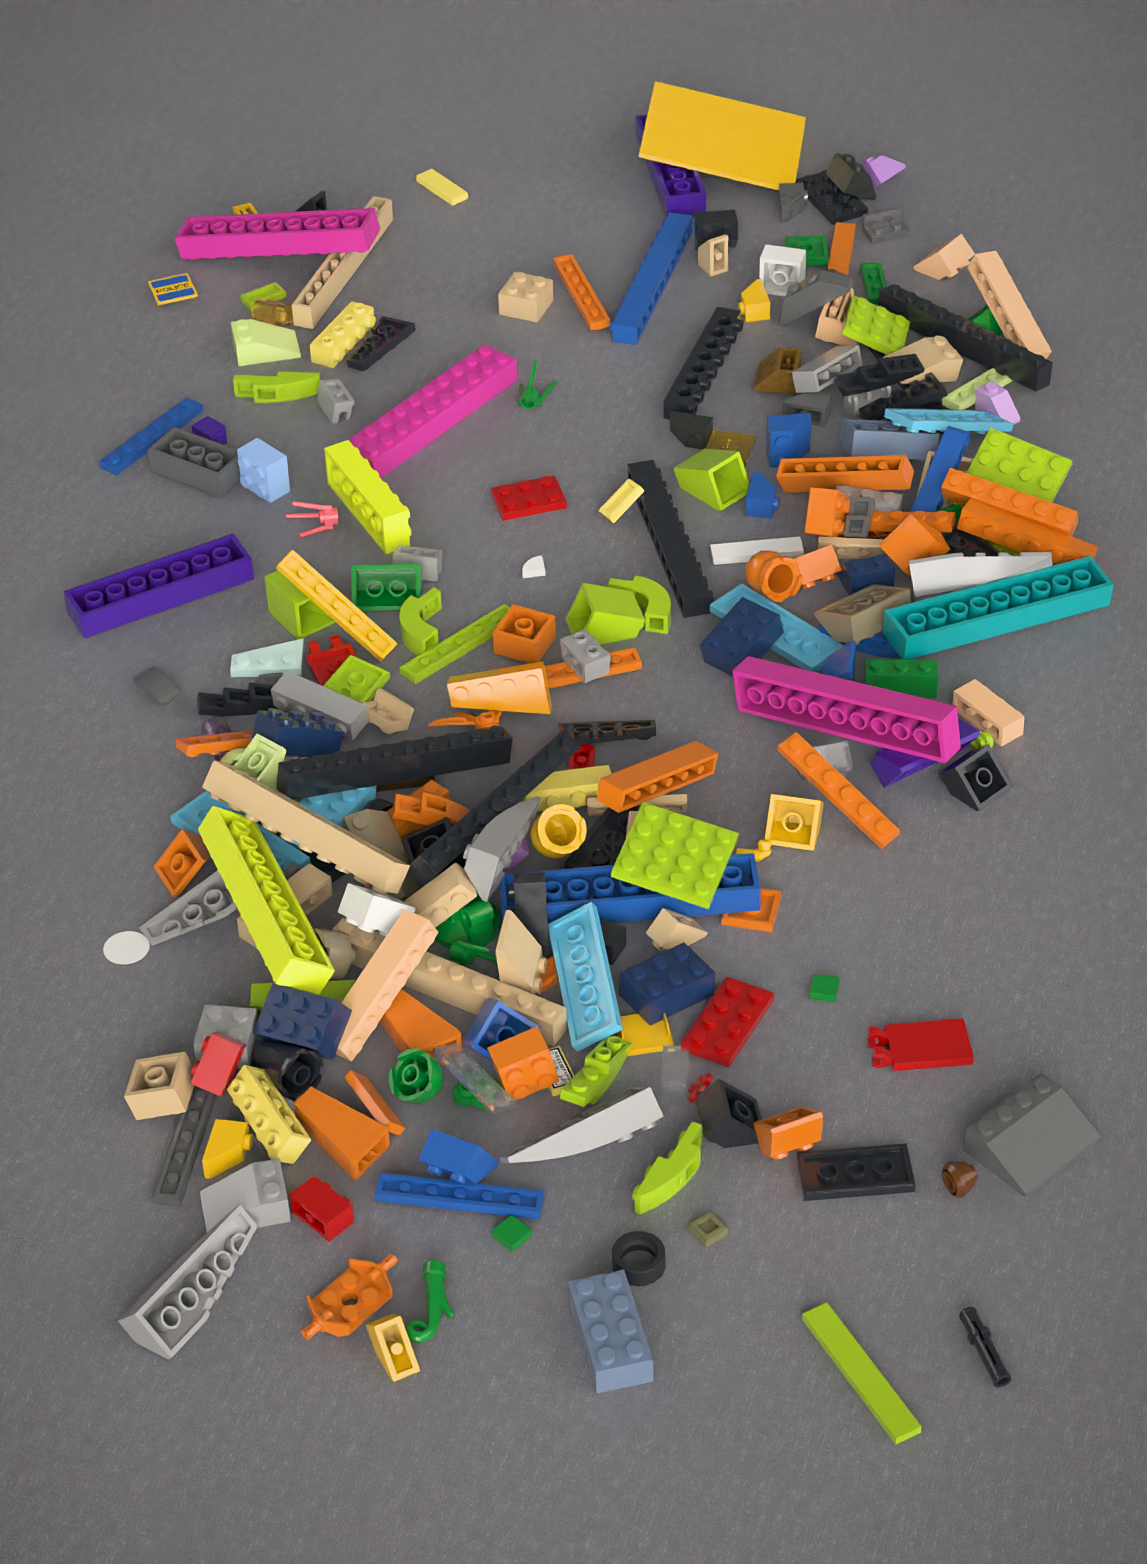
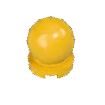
M565 804L553 805L539 814L533 821L530 837L533 847L541 855L552 859L564 858L578 849L584 842L587 832L584 818H581L579 813L574 810L575 808Z

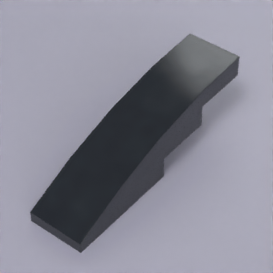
M916 354L879 358L877 364L858 366L855 373L837 375L834 382L844 397L866 393L902 382L923 373L925 368Z
M249 682L247 690L224 687L222 695L198 692L196 699L198 714L239 716L257 714L258 710L268 711V708L278 709L273 705L271 689L274 685Z

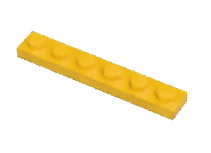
M294 550L277 565L276 569L380 662L396 647L398 643Z

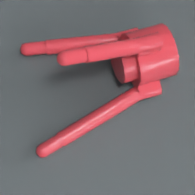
M293 501V506L318 509L319 513L285 515L286 518H319V523L324 524L323 526L300 533V537L324 530H333V525H338L337 507H332V505Z

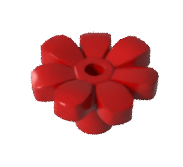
M710 1073L704 1074L703 1077L700 1075L696 1080V1085L692 1084L690 1086L688 1101L691 1103L696 1102V1096L709 1087L713 1080Z

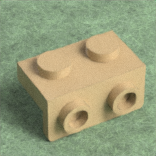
M382 688L377 689L374 701L362 702V704L367 705L369 723H374L380 727L382 732L393 734L394 732L408 730L414 709Z

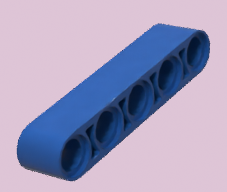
M951 426L946 428L911 512H936V510L942 508L945 499L942 495L941 486L950 468L958 470L969 444L970 432Z

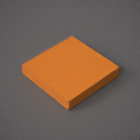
M760 888V911L723 914L721 925L772 932L782 891Z

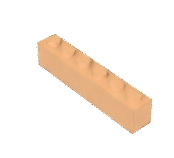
M997 251L975 254L967 268L1005 338L1047 359L1052 352L1049 344L1043 337L1040 328L1037 326Z
M404 909L342 1001V1004L351 1009L352 1013L336 1055L351 1062L354 1060L372 1031L377 1027L386 1010L391 1006L400 989L405 985L414 968L419 964L428 947L434 942L438 931L427 918Z

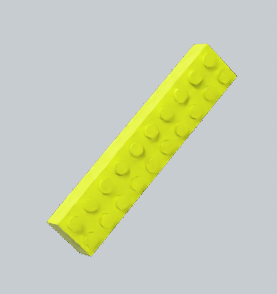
M212 806L199 826L198 831L210 853V857L213 859L218 872L225 882L226 888L233 898V902L241 914V918L244 920L250 935L257 945L256 947L260 951L265 961L264 963L273 977V981L279 986H288L319 995L335 970L257 823L246 818L244 815Z

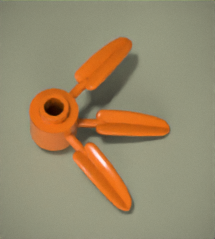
M489 710L477 717L464 712H457L452 714L453 717L432 721L429 723L428 728L445 725L474 726L475 729L479 730L490 728L491 726H499V718L503 711Z

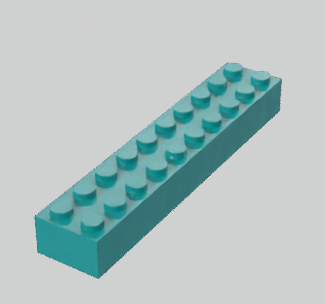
M1088 556L886 609L884 611L882 632L899 656L904 660H909L1110 606L1114 584L1094 559Z

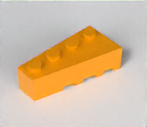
M544 661L453 676L449 678L447 683L451 707L551 714L552 702Z

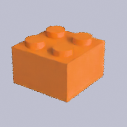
M810 488L805 533L817 539L819 537L843 538L846 513H849L850 510L848 496L838 490Z
M513 604L493 631L494 654L526 663L539 662L556 638L555 616Z
M537 1026L488 1047L498 1079L510 1103L560 1082L549 1049Z

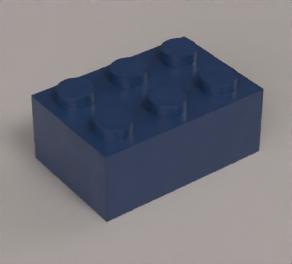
M742 597L700 644L704 662L733 676L732 670L748 656L761 659L784 633L780 615Z
M268 708V711L258 710L252 739L256 734H259L286 749V756L312 757L314 755H327L340 751L344 731L336 726V722L326 719L325 715L320 712L311 711L310 714H304L298 710H289L288 713L282 712L279 709Z
M683 942L621 971L619 995L651 1026L663 1020L664 1013L667 1018L713 996L715 971Z
M272 983L253 1033L263 1040L311 1049L320 1057L333 1060L352 1010L336 999Z

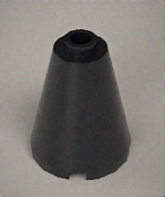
M270 1040L260 1041L253 1049V1062L258 1068L265 1070L281 1095L289 1100L296 1101L295 1099L299 1095L304 1094L310 1087L316 1089L321 1081L322 1075L319 1072L320 1066L323 1067V1062L320 1056L311 1049Z

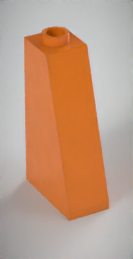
M400 989L391 1006L379 1021L401 1053L407 1049L417 1048L430 1053L438 1061L462 1052L460 1031L402 989Z
M310 1087L304 1094L299 1095L294 1103L295 1116L305 1131L356 1181L390 1147L388 1127L313 1087Z

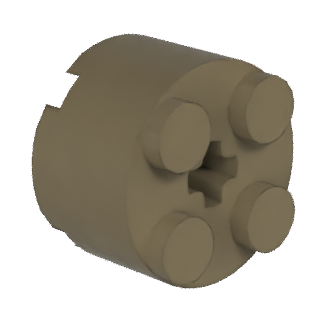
M321 928L313 929L335 970L328 981L344 980L350 964H353L356 959V951L351 948L348 936L345 932Z

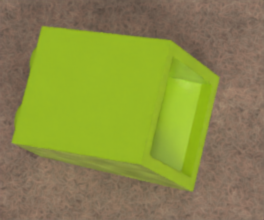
M703 449L674 467L679 487L717 511L724 510L747 495L750 483L739 451Z
M278 570L265 576L269 613L295 638L302 639L336 623Z
M582 583L565 619L571 634L585 629L591 636L596 638L599 645L636 638L645 623V618L632 591Z

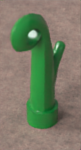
M429 1260L423 1264V1280L426 1285L427 1323L415 1319L405 1325L408 1338L413 1342L423 1343L430 1340L436 1334L441 1320L442 1309L449 1318L454 1316L446 1297L444 1287L446 1265L442 1261ZM415 1328L421 1329L422 1332L415 1331Z

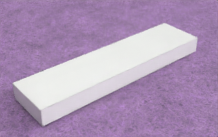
M800 536L710 545L713 565L748 562L752 555L761 550L777 551L782 556L790 558L804 555Z

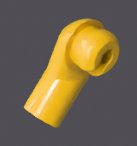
M761 839L758 842V848L753 850L737 848L736 854L754 853L755 861L759 862L771 854V842Z

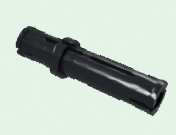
M965 1308L960 1312L959 1318L968 1332L967 1338L970 1344L975 1345L994 1382V1386L998 1388L1006 1386L1012 1380L1011 1375L1008 1373L990 1339L991 1332L989 1328L983 1325L976 1308Z

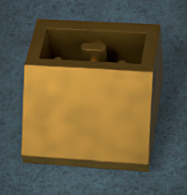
M779 347L760 361L754 383V391L796 394L792 372L801 367L802 348Z

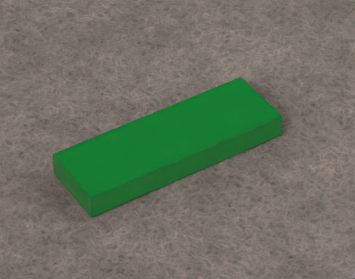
M881 263L860 264L867 301L872 304H878L879 291L887 287Z

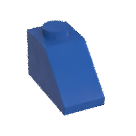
M754 471L746 495V516L772 519L774 510L779 509L780 497H776V487L758 471Z

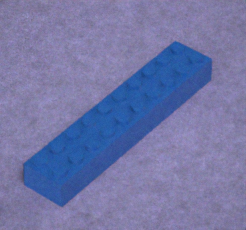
M754 853L731 855L709 909L611 877V872L614 865L524 872H544L548 924L590 902L597 906L600 922L604 919L613 923L655 920L663 908L688 917L760 911V884ZM521 873L505 874L500 882L503 920L506 910H510V907H515V899H509V883H514L513 874Z

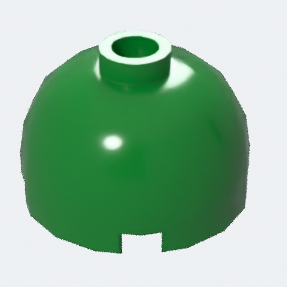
M417 1048L407 1049L399 1054L396 1058L399 1061L396 1063L395 1068L391 1067L389 1071L388 1083L391 1092L400 1100L411 1104H422L435 1098L441 1090L444 1078L440 1062L430 1053Z

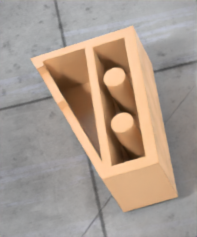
M851 288L850 292L824 305L815 338L843 346L857 344L856 340L841 334L849 302L854 295L853 288Z

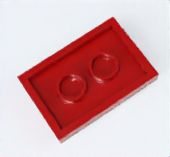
M555 475L491 488V496L502 521L567 508V500Z

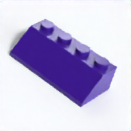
M959 718L961 748L956 753L965 749L981 736L977 729ZM882 748L875 753L876 757L870 764L885 788L939 761Z

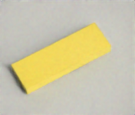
M433 169L416 175L418 183L452 206L468 199V192Z

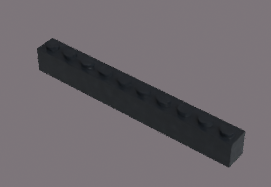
M892 284L879 291L878 306L884 307L887 311L895 315H901L910 321L909 329L925 337L942 336L946 338L957 353L989 369L993 368L996 370L995 372L1003 376L1007 375L1009 379L1035 392L1050 385L1053 362L1045 359L1044 356L1037 355L1009 339H1004L996 335L995 332L988 331L977 323H972L962 316L948 311L946 308L939 307L930 300H925L915 293L901 288L899 285Z
M654 460L627 464L628 479H631L644 490L637 498L636 503L683 617L688 618L711 614L710 604L714 602L713 592L708 590L707 578L702 576L700 562H696L695 549L690 548L689 535H685L683 521H679L678 509L673 507L672 495L668 494L666 481H662L661 469L656 467Z
M491 726L490 728L471 729L467 732L448 733L447 735L437 737L429 736L424 739L405 740L400 743L381 744L380 746L370 748L362 747L357 750L337 751L333 754L314 755L303 759H290L289 761L278 763L276 788L280 793L295 800L510 763L513 737L503 726Z
M565 729L410 863L409 874L421 887H424L466 849L468 844L472 843L475 834H480L484 827L496 816L518 804L581 748Z

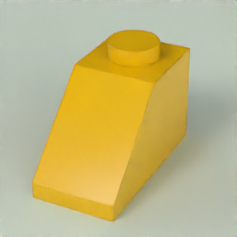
M761 279L755 280L741 293V302H738V310L741 311L745 322L770 319V300Z
M215 1119L202 1159L205 1179H212L244 1161L247 1150L251 1151L253 1145V1135L249 1134L248 1122Z
M390 1314L366 1324L374 1350L392 1382L420 1371L400 1315Z

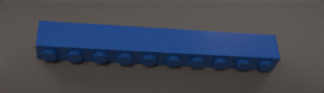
M669 212L666 220L662 221L661 230L657 231L656 239L652 241L650 251L645 254L644 263L640 264L639 272L637 275L635 274L632 286L628 287L627 296L623 297L621 308L617 309L615 319L611 320L609 331L612 333V342L637 345L693 233L692 215Z

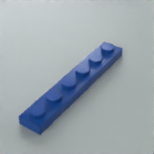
M186 397L99 461L100 468L117 476L148 453V449L173 427L180 429L202 413L203 404Z
M380 1173L375 1190V1201L504 1216L513 1215L514 1217L531 1219L541 1218L545 1200V1191L469 1182H465L462 1185L451 1180Z

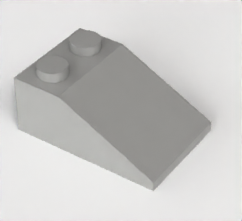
M280 1158L251 1163L200 1191L206 1232L212 1229L238 1205L244 1208L257 1224V1228L291 1222Z

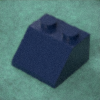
M887 554L843 563L840 565L841 571L836 573L848 595L873 584L894 587L895 566Z

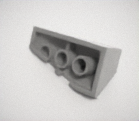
M217 870L139 928L150 944L154 946L224 918L235 911L237 906L233 902V898Z

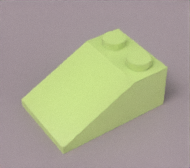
M241 319L231 322L238 366L301 358L295 330L253 319Z
M256 734L233 766L276 790L278 763L284 762L286 749Z

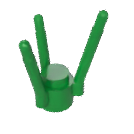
M536 360L533 361L527 388L524 389L523 383L520 384L518 404L525 409H533L536 405L541 406L544 398L557 384V381H553L539 397L538 391L532 387L537 366Z
M462 940L455 941L449 951V957L454 960V963L461 966L472 964L476 957L497 963V957L486 954L490 951L488 947L466 943Z

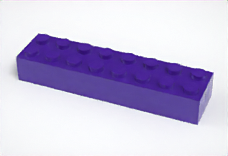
M647 115L636 116V138L640 147ZM645 159L666 218L669 212L692 215L693 217L694 212H706V192L697 171Z
M232 533L65 590L63 592L67 613L84 638L94 636L98 633L254 580L252 558Z

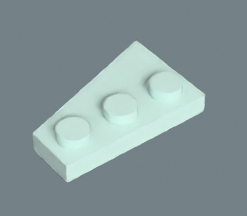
M304 638L232 655L231 677H259L262 674L282 672L284 675L286 671L302 676Z

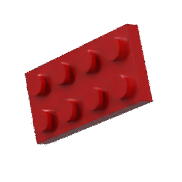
M726 976L682 1040L681 1051L730 1067L773 1003L774 992Z

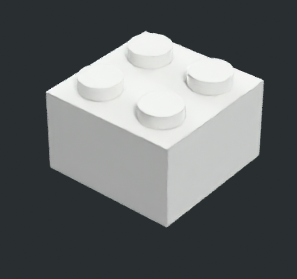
M765 245L760 257V279L767 294L786 296L787 288L792 283H799L805 279L806 250Z
M348 883L338 913L347 917L346 922L359 926L358 928L373 933L375 930L380 932L379 934L387 936L404 909L414 913L416 908L391 895H383L374 890Z

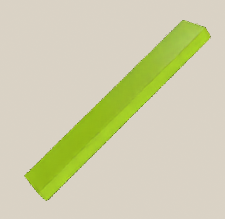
M503 604L399 667L400 674L412 683L417 684L491 639L494 629L510 607Z
M824 1303L803 1313V1322L895 1445L920 1434L922 1426L830 1305Z

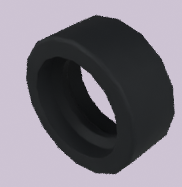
M632 1231L622 1235L615 1241L612 1247L613 1272L624 1270L629 1285L646 1286L655 1283L662 1277L666 1264L665 1246L661 1239L645 1231ZM639 1250L651 1253L656 1259L651 1264L643 1267H634L622 1261V1257L627 1253Z

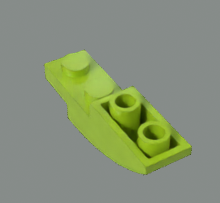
M278 371L277 376L234 375L233 378L235 397L254 398L255 403L285 402L318 394L319 381H321L320 373Z
M617 1036L604 1038L585 1057L584 1067L561 1089L560 1099L585 1107L588 1103L595 1105L620 1071L631 1050L632 1043L626 1042Z
M692 1121L688 1129L681 1132L675 1150H670L667 1159L658 1156L653 1166L649 1165L647 1167L641 1185H636L632 1195V1200L635 1201L636 1214L641 1215L666 1202L679 1192L701 1166V1124Z

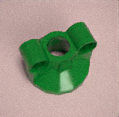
M476 890L477 897L435 927L438 931L435 941L449 949L457 940L483 947L496 938L500 931L501 916L496 906L490 901H483Z

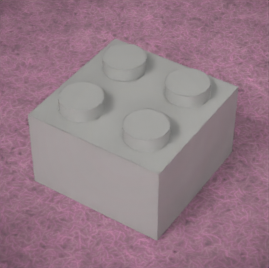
M204 1005L193 1043L196 1061H200L204 1051L201 1050L206 1036H211L212 1033L218 1031L247 1044L237 1069H242L244 1065L250 1066L252 1052L258 1036L253 1033L258 1021L257 1008Z

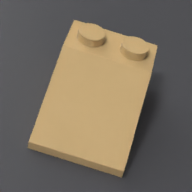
M942 336L925 337L885 356L893 357L916 354L925 368L923 373L900 382L901 384H908L914 380L920 382L926 379L925 375L930 372L940 382L957 381L963 358L949 344L946 338Z
M506 910L496 947L500 981L534 995L536 993L540 994L542 988V978L540 977L541 973L545 974L547 958H543L542 947L511 910Z

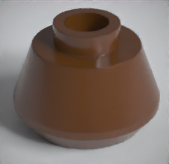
M948 1161L942 1169V1178L947 1190L952 1196L963 1198L975 1186V1180L978 1179L973 1165H968L965 1161Z

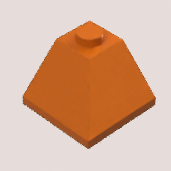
M181 829L153 867L171 895L177 899L208 861L210 853L200 835Z

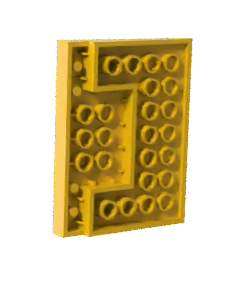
M655 81L638 157L779 190V184L796 182L806 117Z

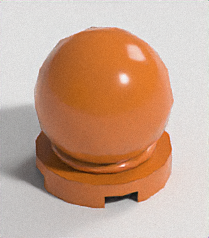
M761 550L752 555L745 568V578L750 588L774 602H784L783 600L789 596H795L803 579L799 571V563L788 556H782L777 551Z

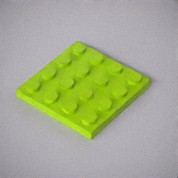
M990 427L967 474L1053 503L1073 463L1068 458ZM951 501V506H952V505H955V504H958V503H955V502H952V501ZM959 504L960 509L962 510L964 508V505Z
M642 802L613 866L611 877L709 909L737 843L739 833Z

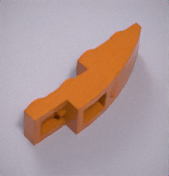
M426 792L422 793L420 799L396 794L393 802L392 818L428 826L448 817L450 823L454 826L471 810L449 799Z

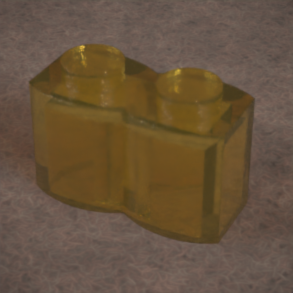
M270 299L266 301L256 300L253 304L251 318L276 326L281 324L290 325L293 322L292 305Z

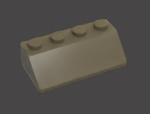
M873 584L815 611L814 614L835 641L846 644L856 641V645H858L861 640L872 638L875 636V633L882 631L884 611L886 609L911 603L910 589Z
M365 809L343 817L342 828L406 864H410L389 812ZM407 872L398 894L387 892V894L404 902L422 887Z

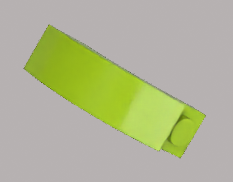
M636 575L633 581L610 578L608 587L632 591L639 607L646 611L645 631L669 633L671 627V599L667 591L660 584L651 579Z
M434 587L419 599L411 595L400 609L402 641L417 656L439 644L438 629L425 622L442 609L441 591Z

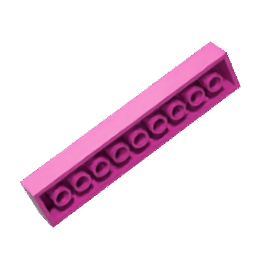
M375 208L195 216L187 218L176 235L175 241L181 259L190 260L198 258L215 259L217 257L234 258L239 256L249 258L262 255L269 257L272 255L288 256L291 254L308 255L310 253L327 254L333 252L343 254L356 251L363 253L369 251L381 229Z
M484 344L351 437L349 441L354 447L358 448L361 456L368 460L371 468L376 470L380 478H382L518 380L517 359Z
M750 656L732 670L737 707L740 712L946 763L961 748L957 706Z

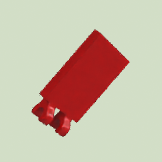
M338 634L329 636L332 645H330L328 650L321 651L316 640L307 643L310 651H308L306 656V663L317 684L324 686L350 655L357 657L351 644L343 645Z
M964 1018L888 1024L884 1026V1030L879 1027L868 1028L869 1037L867 1042L868 1047L872 1048L873 1051L872 1063L874 1068L892 1065L893 1071L973 1065L974 1055Z

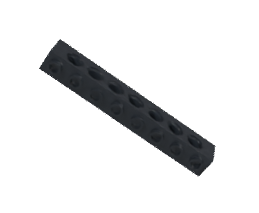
M716 307L664 399V419L670 420L671 411L696 415L699 403L703 402L705 392L709 391L712 379H716L719 367L723 366L725 356L729 355L732 343L735 344L738 332H742L744 321L741 319V311Z

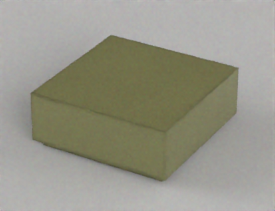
M711 1211L688 1224V1231L705 1248L728 1235V1228Z

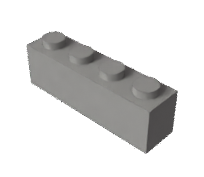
M859 345L836 346L793 371V383L796 393L819 392L834 383L837 375L851 373L858 366H862Z
M286 671L271 689L273 705L278 709L287 712L289 710H298L304 714H310L311 711L323 713L326 719L336 722V726L344 731L343 737L354 740L369 722L367 705L289 671Z

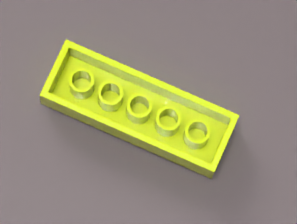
M349 440L324 448L329 486L385 554L392 553L398 545L410 546V536L412 533L408 524L410 512L407 506H403L397 494L392 493L387 482L382 481L378 472L371 468L368 460L361 456L358 448L354 447Z

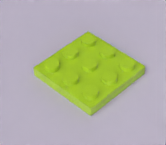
M853 295L849 302L841 334L889 355L904 348L910 321L901 315H895L887 311L884 307L868 302L865 298Z

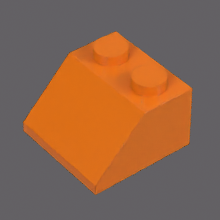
M912 513L879 544L900 569L910 576V560L941 556L950 550L941 532Z
M832 545L794 558L800 565L798 567L803 578L801 583L803 590L815 586L814 581L821 579L823 583L834 579V573L841 571Z
M800 1106L754 1122L753 1125L761 1153L776 1160L788 1156V1151L794 1149L803 1151L812 1148L814 1142L821 1140L823 1115L821 1111Z

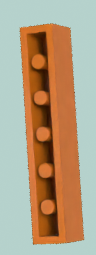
M906 455L793 458L780 460L776 478L785 493L810 492V488L835 490L836 485L871 490H910L914 470Z
M953 468L949 469L941 486L944 499L964 506L972 498L1073 536L1078 525V511Z
M972 498L969 499L962 509L957 525L959 530L1020 553L1051 552L1053 565L1088 556L1095 559L1099 547Z
M694 741L600 778L596 800L620 813L640 805L642 802H647L713 775L718 752L698 741Z

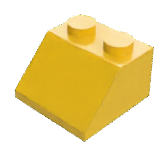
M771 794L765 840H769L771 845L814 851L821 826L824 802Z

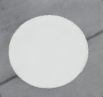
M125 931L111 936L104 944L103 952L105 957L113 963L131 964L146 956L150 944L143 934Z

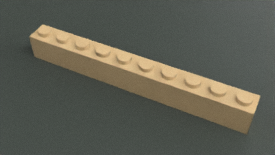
M375 196L371 198L365 208H375L381 229L369 251L363 253L356 251L343 254L338 252L329 254L292 304L295 326L306 329H313L393 221L392 199Z
M213 761L202 788L211 792L209 795L211 798L220 802L225 800L228 802L227 807L241 812V810L246 812L245 817L252 821L259 822L260 820L263 822L262 827L272 832H281V838L293 843L295 841L298 842L300 849L310 853L316 852L318 859L326 863H335V869L346 874L351 872L354 874L353 879L363 884H372V890L383 895H386L387 892L398 894L410 865L228 763Z
M342 918L332 930L346 933L350 940L351 948L356 951V959L352 965L364 969L386 936L379 934L377 931H373V933L358 928L359 926L345 921V918ZM427 951L404 985L477 1016L488 997L499 1000L540 1026V1033L545 1043L553 1047L567 1030L566 1007Z

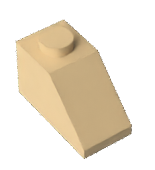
M727 235L710 239L698 247V265L710 277L728 271Z
M665 908L660 911L646 932L653 939V946L663 952L683 942L689 946L704 938L708 933L693 918Z

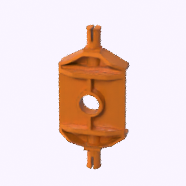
M390 1253L377 1264L350 1258L349 1268L312 1300L309 1295L306 1296L312 1322L301 1330V1335L306 1340H310L318 1331L323 1333L326 1331L337 1337L350 1335L393 1297L387 1271L398 1263L397 1258ZM347 1300L357 1301L355 1305L346 1306L343 1304Z

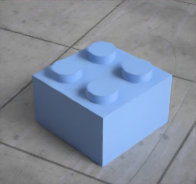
M259 438L237 449L240 482L244 488L249 489L269 503L290 492L286 455Z

